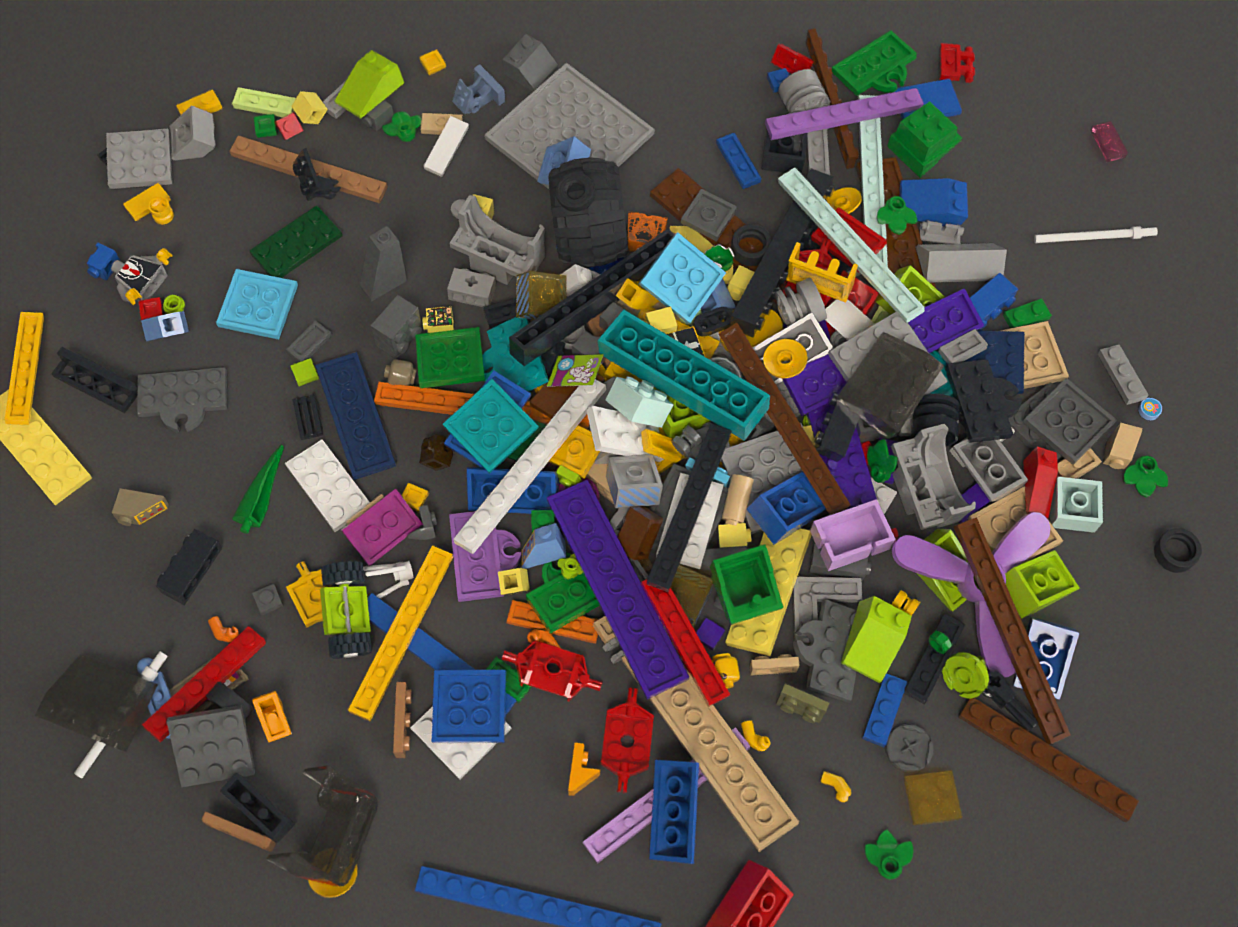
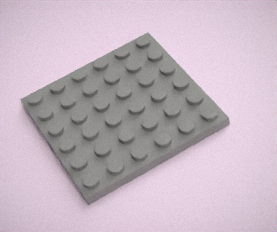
M566 63L485 134V140L538 180L547 147L571 137H576L591 149L589 157L605 159L606 162L614 161L619 167L654 135L655 129Z

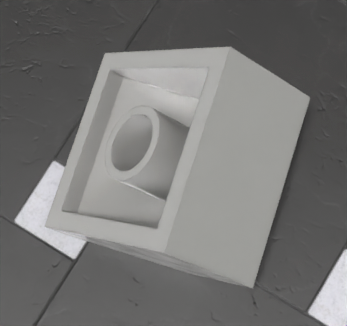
M191 105L170 125L172 160L204 157L214 149L212 113Z

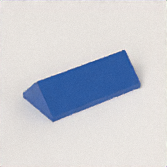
M467 467L468 510L477 511L510 469H494L489 474L484 468ZM540 471L507 513L531 514V510H551L547 497L559 492L560 482L557 473Z
M655 760L649 859L694 864L699 763Z

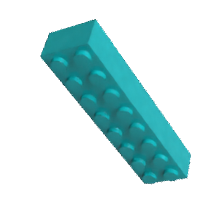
M625 310L618 315L598 339L599 354H604L603 357L638 378L652 383L658 390L720 427L731 430L732 434L744 441L769 409V394Z

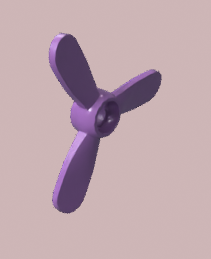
M1031 512L1024 515L1004 535L993 550L992 554L1005 584V574L1026 561L1047 541L1050 535V524L1041 513ZM905 535L898 538L892 546V556L898 565L929 578L957 583L961 595L968 601L975 603L977 637L980 652L984 658L988 673L996 671L1002 674L1004 678L1014 674L1016 671L982 592L974 583V574L969 562L915 536Z

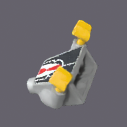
M163 248L154 256L138 257L133 255L129 257L126 263L116 260L112 264L111 270L117 273L115 280L118 283L117 290L122 300L135 305V300L139 302L150 299L168 276L162 264L168 265L169 261L167 259L173 255Z

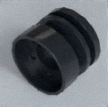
M925 394L915 398L912 406V417L914 420L911 423V439L915 438L923 429L945 424L948 427L945 445L950 446L956 443L959 429L957 422L960 409L959 401L954 397L944 394Z

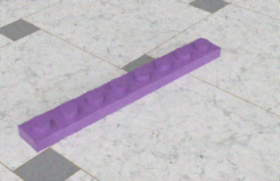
M917 88L772 117L766 119L765 125L771 140L918 110L923 106V101Z

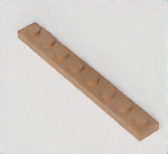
M241 136L236 138L230 149V154L233 157L298 177L293 171V163L298 154ZM311 159L316 175L338 180L339 183L333 186L335 188L341 187L339 191L380 203L388 188L386 182Z

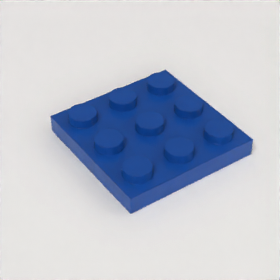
M434 670L432 743H505L506 670Z

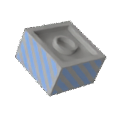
M652 454L608 458L606 479L615 508L659 505L663 485Z

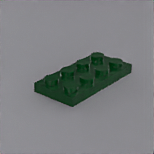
M316 205L249 251L269 276L282 278L343 236L336 225Z

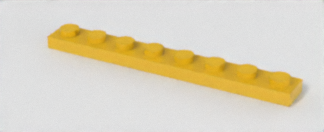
M434 546L431 547L348 709L350 713L371 722L453 559V554Z

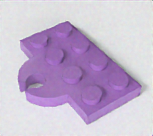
M476 511L449 514L458 602L504 597L500 591L498 572L515 569L522 556L521 552H516L511 556L504 553L505 548L509 546L516 549L520 548V542L512 533L505 530H496V527L474 554L455 544L454 537Z

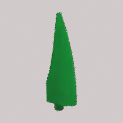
M282 444L260 469L232 518L233 521L242 524L240 531L245 534L249 533L251 527L260 528L268 510L274 478L284 449Z

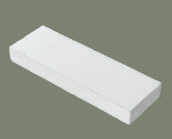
M450 116L424 164L425 170L443 177L469 128V124Z

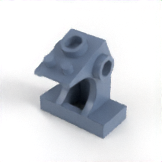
M478 65L474 68L476 82L467 87L460 78L452 101L464 114L475 113L491 100H494L499 106L505 102V90L481 65Z

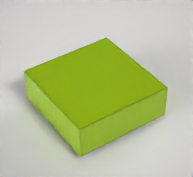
M311 358L291 365L298 386L319 379Z

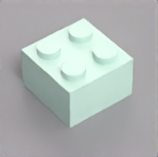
M616 377L606 398L610 405L631 422L661 428L674 405L666 399V394L653 389L654 385L645 380L638 382L631 377H626V379Z
M1057 477L1050 508V523L1052 526L1059 529L1095 533L1103 523L1102 481Z

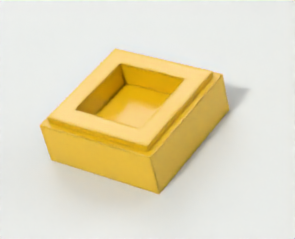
M437 49L419 57L428 75L446 68V63Z
M408 483L401 496L412 510L420 512L419 507L423 506L429 492Z

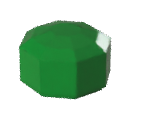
M936 630L928 638L930 645L941 654H945L952 646L950 639L943 632Z

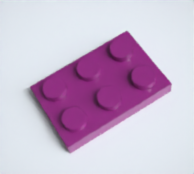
M393 489L341 529V532L365 563L370 566L423 524L397 489Z

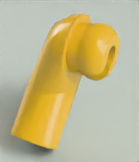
M752 721L741 723L744 739L750 747L757 751H765L770 746V739L767 736L763 737L755 733Z
M823 771L820 782L835 788L838 801L847 802L848 796H851V789L844 778Z

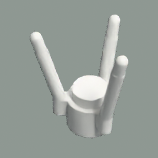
M410 561L363 566L364 571H369L365 573L366 576L393 573L395 581L400 580L399 583L378 594L377 597L379 599L402 586L409 585L408 580L414 578Z

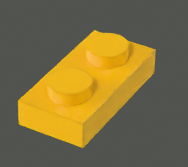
M213 89L176 105L180 115L191 105L209 113L223 109Z

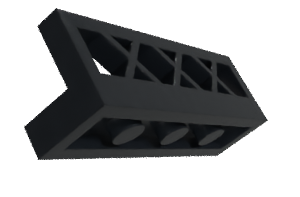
M61 347L57 352L61 362L51 373L53 377L123 413H126L137 398L138 389L133 382L64 347ZM68 365L73 368L74 374L64 376L61 372ZM89 376L92 383L81 385L79 378ZM107 385L110 392L99 394L97 387ZM127 395L128 398L123 405L116 403L115 396Z

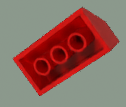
M748 860L705 927H774L794 894L769 868Z

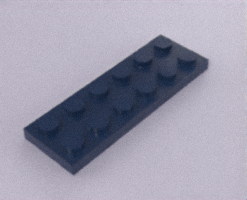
M357 352L315 365L353 479L357 480L396 467Z

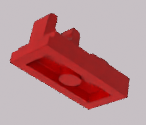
M778 44L771 63L782 69L786 68L789 73L793 74L804 69L811 70L814 61L783 44Z

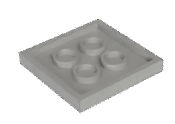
M169 129L106 133L109 189L153 186L157 183L160 185L172 184Z

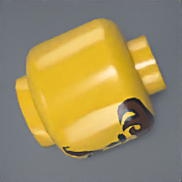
M729 653L713 656L711 661L726 688L734 687L733 683L740 679L737 659L731 657Z

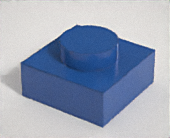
M786 68L768 72L767 79L773 93L778 92L782 81L789 76Z

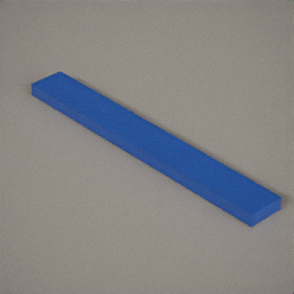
M371 593L367 598L369 620L387 634L398 612ZM417 628L407 650L432 669L475 670L427 633ZM506 693L505 716L516 703V699Z

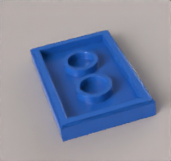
M950 79L901 87L895 91L900 92L917 88L923 105L930 101L946 117L960 115L962 112ZM916 110L900 113L902 120Z

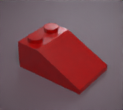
M843 270L840 276L848 279L849 273ZM855 278L848 300L863 314L868 316L880 294ZM827 296L824 303L825 309L836 299ZM826 321L828 332L831 338L833 333L837 330Z

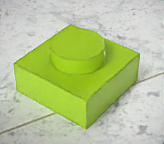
M562 465L556 471L559 482L567 488L582 482L580 475Z

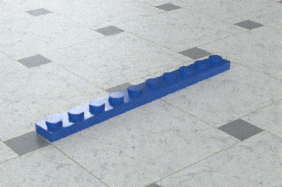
M421 866L415 892L559 927H661V923L424 866Z

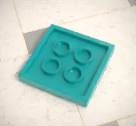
M493 379L443 423L445 429L489 474L539 428Z

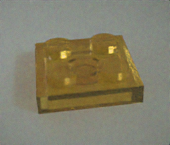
M952 770L904 777L913 826L962 819Z

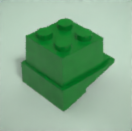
M929 101L900 121L897 131L891 134L887 147L920 178L962 141L963 138L957 133L958 127Z
M766 545L712 561L710 565L711 579L725 616L730 621V625L784 608Z

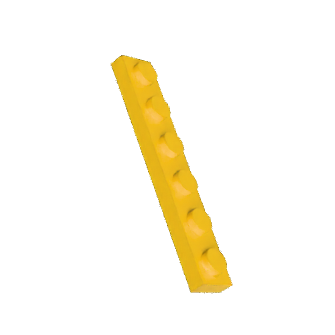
M20 312L4 419L6 424L29 425L44 323L43 313Z

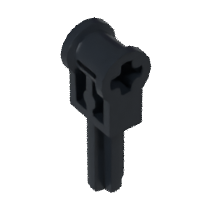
M996 671L989 672L988 687L982 692V695L991 698L1000 709L1005 707L1027 731L1034 729L1038 721L1014 698L1017 694L1006 684L1003 675ZM992 682L995 684L993 687L989 685Z

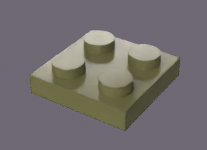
M785 684L776 705L780 706V709L786 713L793 714L794 712L801 715L802 719L807 722L820 723L827 711L829 702Z

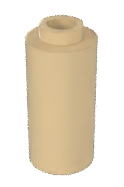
M732 474L722 514V519L726 520L725 524L737 526L739 523H744L754 479Z

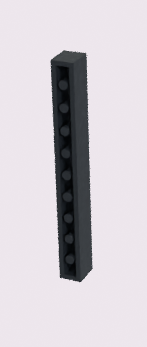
M811 168L806 180L825 200L827 197L832 196L835 186L832 185L834 176ZM795 201L791 204L731 315L730 326L738 323L743 333L750 337H754L757 330L761 331L765 322L764 317L770 314L773 307L772 301L773 299L776 300L775 292L781 290V284L785 285L787 282L789 258L796 242L801 243L800 251H803L805 246L803 242L805 239L809 240L812 233V225L816 226L815 222Z
M666 229L510 336V355L520 364L526 366L605 311L612 302L616 303L620 299L616 295L626 279L640 281L671 240L674 233Z

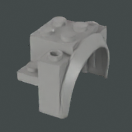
M468 196L458 212L460 227L450 242V248L469 256L470 269L479 273H487L495 277V280L508 285L513 276L521 278L520 275L527 274L526 272L532 271L536 273L545 258V228L539 225V231L535 237L514 233L489 218L480 208L476 196Z
M945 424L923 429L915 438L894 443L891 446L894 455L898 457V468L892 474L906 514H916L921 530L933 526L940 528L957 523L974 510L976 506L975 501L969 505L963 499L954 481L946 453L945 438L948 427Z

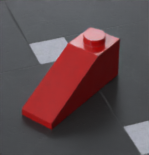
M1037 446L1023 460L1024 475L1028 479L1025 483L1026 514L1031 512L1041 513L1048 519L1058 473L1057 452Z

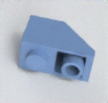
M184 311L141 320L146 341L189 332Z

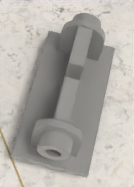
M930 220L920 223V237L922 241L960 244V235H963L964 227H960L958 224L942 226V223L931 222Z

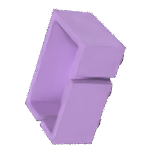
M877 499L813 522L810 530L817 548H822L820 554L828 571L867 558L870 553L873 556L890 550L896 540Z

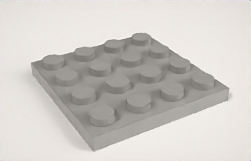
M897 311L828 353L852 391L867 398L864 409L876 426L912 405L915 398L930 394L948 382L910 325L901 318Z
M779 431L726 448L721 459L724 469L728 472L727 475L730 476V480L732 474L754 479L748 507L759 495L803 472ZM747 510L745 521L751 530V534L762 531L761 527Z

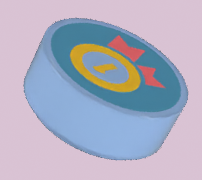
M1147 398L1141 402L1138 411L1144 419L1155 420L1162 412V405L1154 398Z

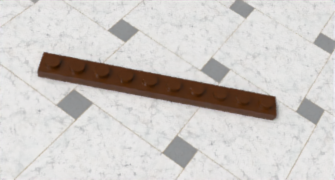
M738 323L719 333L720 338L746 380L770 395L767 414L829 514L833 515L851 508V504Z
M977 517L954 526L1046 743L1053 744L1070 736L1071 734Z

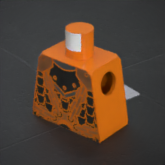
M629 211L628 251H636L667 229V218Z

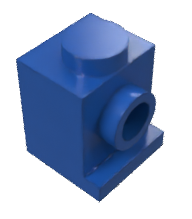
M97 243L95 245L97 247L96 252L91 254L87 262L89 267L87 272L96 279L100 277L107 281L113 273L111 270L112 264L116 260L120 261L115 250Z

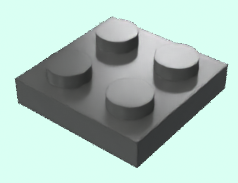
M701 189L681 218V224L717 241L736 213L737 206Z

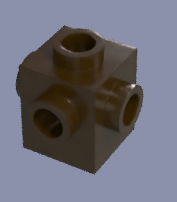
M434 434L423 439L420 464L435 471L450 467L453 450L444 445L446 436Z

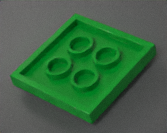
M479 327L416 335L420 388L485 381Z

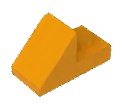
M276 691L252 699L268 743L291 735V729L283 711L282 701Z
M575 743L568 789V794L574 796L600 776V770L582 768V766H587L588 752L584 751V744Z

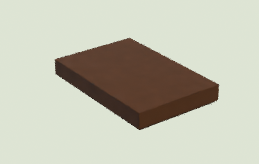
M597 373L595 379L604 383V377ZM547 382L530 401V406L552 419L579 386H547Z

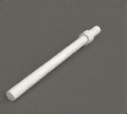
M1138 226L1122 230L1034 235V243L1126 237L1140 239L1142 236H1156L1157 228H1141Z
M160 651L150 666L145 667L141 673L143 676L74 773L80 778L84 777L149 682L154 681L159 674L157 671L168 657L166 654Z

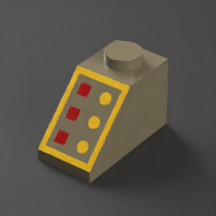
M120 488L112 514L117 522L122 525H141L168 509L169 504L165 497L161 495Z

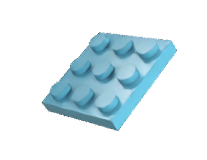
M677 232L638 284L666 307H671L673 313L689 324L726 272Z
M236 269L216 322L217 326L279 340L298 287L297 281Z

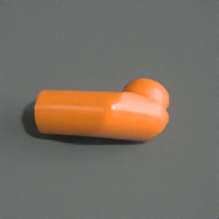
M218 616L208 620L217 640L231 643L239 635L236 627H223Z
M534 629L527 635L529 643L536 640L561 648L548 630Z

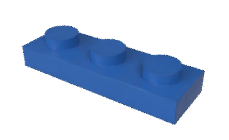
M886 673L881 682L862 739L881 747L886 746L907 681Z

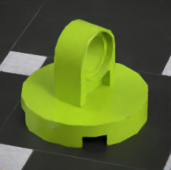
M959 652L953 654L946 661L942 670L944 681L951 690L955 689L961 693L959 696L975 698L988 687L989 675L982 656L976 657L969 653Z

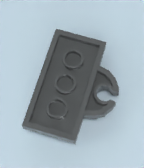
M225 367L138 375V416H160L164 425L174 432L179 433L180 428L177 422L181 418H188L185 428L189 432L201 424L205 411L227 410V370Z
M824 600L821 604L819 620L806 622L796 630L795 634L798 636L804 634L809 638V646H806L801 640L793 642L796 655L803 663L810 666L806 689L844 702L852 700L856 671L841 664L857 610Z

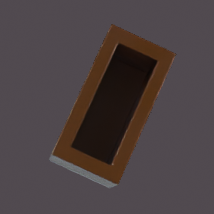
M644 506L630 507L626 513L623 527L617 535L628 557L633 560L648 559L663 518Z

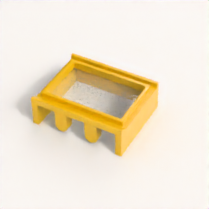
M796 242L789 258L788 277L786 280L796 284L811 278L819 293L846 303L854 285L858 265L853 264L848 278L836 274L839 267V260L837 259L831 261L827 271L816 267L819 259V253L816 251L811 252L807 263L800 261L801 243Z

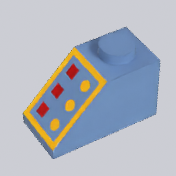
M556 523L534 529L522 549V568L527 569L566 558V543Z

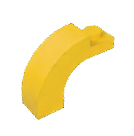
M629 278L626 279L616 295L628 306L637 310L646 309L648 306L652 307L660 302L638 284L640 281H633Z

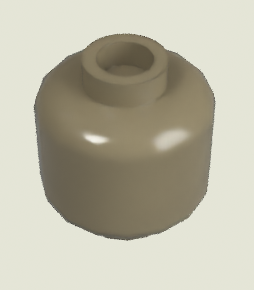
M393 359L391 365H386L384 377L388 378L387 383L390 385L410 386L414 384L416 368H413L412 362Z

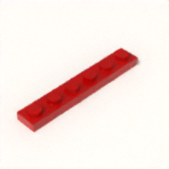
M648 579L642 581V588L707 706L710 707L729 697L728 689L671 587L668 593L647 585Z
M248 626L142 724L144 729L161 743L170 734L167 725L168 717L193 713L208 699L206 695L217 682L224 684L266 644L265 639Z

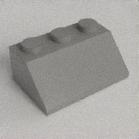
M967 438L953 446L954 451L990 502L998 501L1021 489L1028 481L1000 440L969 443Z

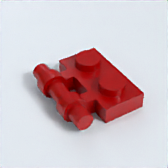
M941 43L939 48L940 80L950 79L952 81H959L961 75H963L967 83L973 82V76L975 75V68L973 67L975 54L973 53V48L966 47L965 51H960L959 44Z

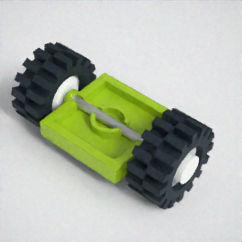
M347 561L322 566L323 588L320 589L324 635H339L328 639L329 657L332 659H342L371 654L372 647L369 634L371 630L366 586H355L365 582L363 563Z

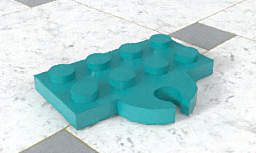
M525 313L487 331L492 347L482 355L484 372L490 367H493V369L489 373H484V382H486L493 370L528 392L549 382L541 356L523 366L510 355L509 337L530 323L529 319L524 317Z

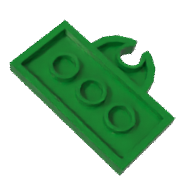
M890 30L834 65L832 73L856 96L871 87L881 92L897 91V84L891 82L890 79H896L899 82V86L903 87L907 78L905 65L915 60L917 53Z
M566 553V558H562V559H567V558H569L570 555H572V554ZM552 562L545 563L542 568V582L544 585L526 594V600L550 634L599 606L583 573L581 575L578 574L574 578L566 579L563 577L561 570H556L552 567Z

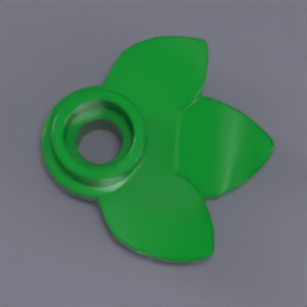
M399 111L392 116V122L383 125L382 129L388 136H397L401 141L409 142L415 138L416 129L421 126L422 119L419 115L410 117L406 112Z
M894 196L887 200L884 207L879 209L877 222L879 224H888L889 229L893 233L901 235L905 231L907 223H917V216L912 209L906 207L904 199Z
M886 439L878 441L875 446H869L867 452L871 475L877 483L889 480L891 473L894 472L897 465L898 457L889 455Z
M1151 456L1138 458L1135 465L1129 466L1123 476L1124 483L1135 484L1138 493L1145 498L1154 492L1156 486H1168L1167 474L1158 468L1157 461Z
M885 830L878 837L876 845H865V855L872 865L878 867L882 877L892 880L901 874L903 866L911 862L913 844L911 841L898 845L894 836L888 830ZM886 863L893 865V871L890 872L886 869Z

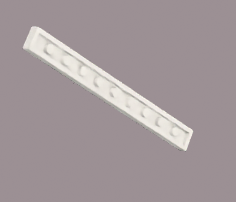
M595 379L593 385H582L574 391L454 537L455 544L474 554L586 416V410L594 406L606 391L605 384Z

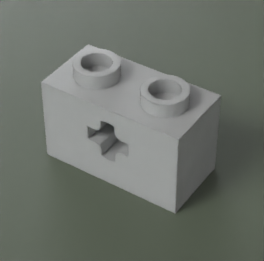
M454 268L447 288L449 300L479 307L491 305L496 289L495 277L487 273L471 272L465 268Z

